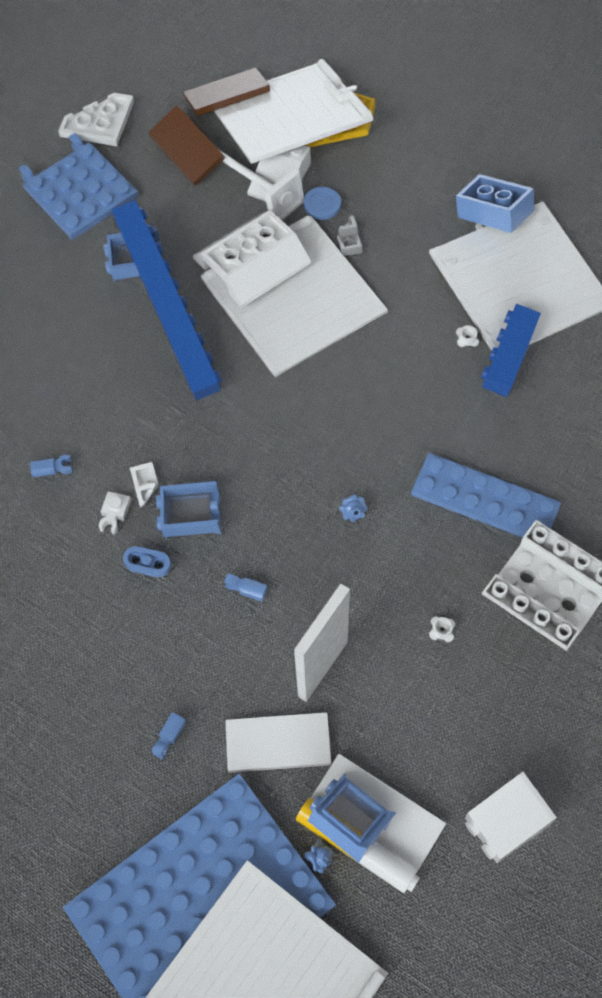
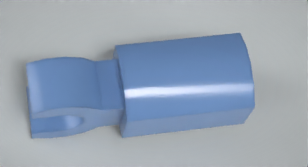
M62 455L56 460L51 458L31 461L32 476L34 478L54 475L57 472L70 474L73 472L71 466L63 465L72 462L70 455Z
M227 574L224 581L226 583L225 588L239 591L240 595L263 602L268 589L266 584L248 578L240 579L232 574Z
M171 713L159 733V740L151 750L154 756L161 760L164 758L170 744L174 745L187 722L184 718Z

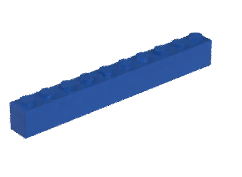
M136 200L112 209L116 224L195 401L219 392V383L222 382L217 369L213 370L210 365L213 363L209 351H204L202 347L205 343L201 333L195 332L194 326H196L194 317L192 313L187 314L185 308H188L184 296H179L177 292L180 288L176 278L170 277L169 272L172 270L167 259L163 260L161 254L164 253L159 241L154 242L153 237H155L152 225H147L145 222L148 218L143 206L139 208Z

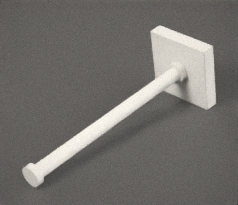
M220 151L225 156L222 162L267 190L264 192L268 211L271 210L281 220H284L304 203L301 175L297 169L293 168L273 185Z

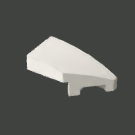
M152 462L130 468L140 508L145 506L159 485Z

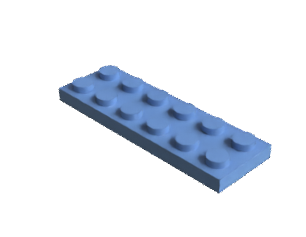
M428 453L411 492L412 496L522 538L535 520L551 529L561 504L557 500Z

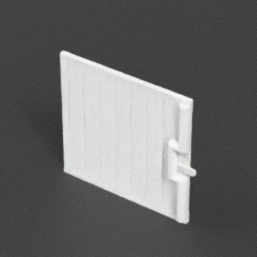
M320 59L317 64L267 80L270 86V91L214 110L251 164L373 121L371 111L353 92L357 90V86L353 85L346 88L341 82V78L324 59Z
M543 201L534 205L535 210L512 233L492 227H483L482 224L477 223L476 231L429 250L430 256L491 351L493 347L498 348L500 342L496 341L500 329H506L505 317L508 310L513 311L516 303L541 313L529 345L602 312V285Z
M306 216L288 226L296 233L311 260V264L244 307H241L229 295L227 283L212 268L201 275V280L274 377L279 376L314 354L388 313V309L312 216Z
M246 861L146 998H372L385 980L388 972L249 861Z

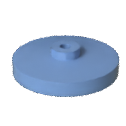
M316 187L310 190L304 197V209L312 218L326 220L334 217L340 211L341 198L335 190L329 187Z

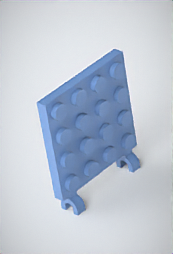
M76 133L69 136V140L73 143L71 148L74 152L38 175L34 176L26 164L19 167V171L23 174L21 177L25 181L23 184L24 189L71 240L113 214L112 209L139 197L138 191L90 142L84 145Z

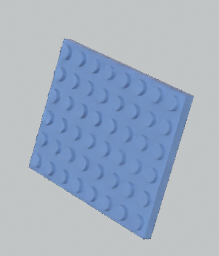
M238 774L71 900L63 909L121 998H146L246 861H249L319 918L335 907L336 904L241 775Z

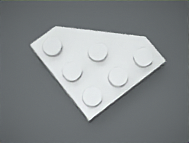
M112 93L107 96L108 99L100 103L95 101L83 107V111L75 115L70 113L64 116L58 131L60 137L69 138L70 135L76 133L83 141L117 146L134 104L133 96Z

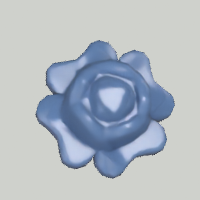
M353 494L349 498L342 500L343 505L339 507V510L343 513L344 520L350 519L351 522H355L357 519L365 517L364 512L368 510V507L365 505L363 497H357V495Z
M317 839L316 843L311 846V851L305 852V860L312 862L314 871L324 873L325 868L329 867L332 863L333 852L327 846L326 841L322 842L321 839Z

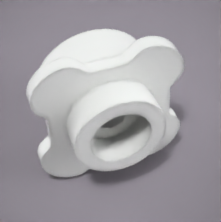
M466 325L456 330L459 338L457 341L458 346L471 345L476 347L479 344L477 339L478 330L475 327Z
M433 617L431 619L432 631H430L429 637L432 640L442 639L445 642H451L454 638L452 630L455 627L454 620L445 617Z

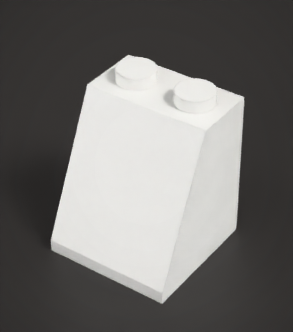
M522 772L468 812L465 817L467 820L465 824L474 837L477 835L482 841L483 845L481 847L486 856L498 863L548 828L557 817L525 773Z

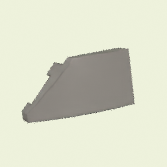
M350 216L349 222L345 226L341 225L338 228L337 242L340 252L344 256L362 253L357 224L354 216Z

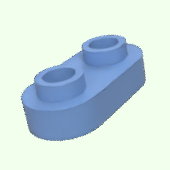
M133 546L128 548L123 555L126 568L132 572L153 577H163L171 569L170 559L164 552ZM134 559H140L139 563H132ZM157 564H163L162 568H155Z

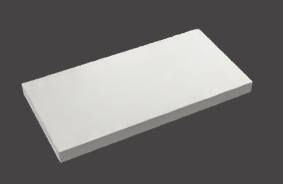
M342 584L336 589L294 649L298 697L305 702L311 697L348 643L350 589Z

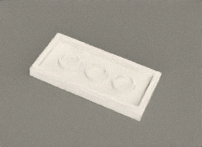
M327 712L226 720L228 773L331 765Z

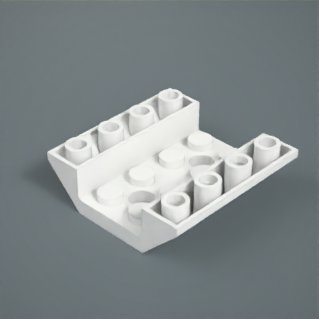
M271 210L260 213L193 255V259L204 270L211 267L227 283L229 295L241 307L249 304L311 264V260L296 233ZM264 234L270 235L269 237H262ZM228 256H236L233 259H227Z
M535 520L522 538L518 549L498 575L495 574L482 592V595L567 651L602 602V561L538 520ZM524 573L530 574L533 582H523L520 575ZM565 600L571 601L575 609L572 611L565 610L562 602Z

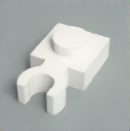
M108 491L100 511L101 515L105 516L99 522L100 531L103 532L105 526L110 524L112 525V534L115 535L117 533V520H125L131 503L130 496Z

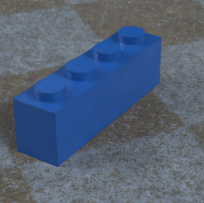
M517 303L513 311L508 310L504 323H507L506 329L501 328L496 341L500 342L498 348L493 347L489 356V360H492L491 366L486 365L481 378L485 379L482 388L505 397L508 396L540 318V312Z

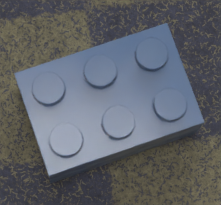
M479 174L456 195L458 218L512 233L535 210L534 188Z

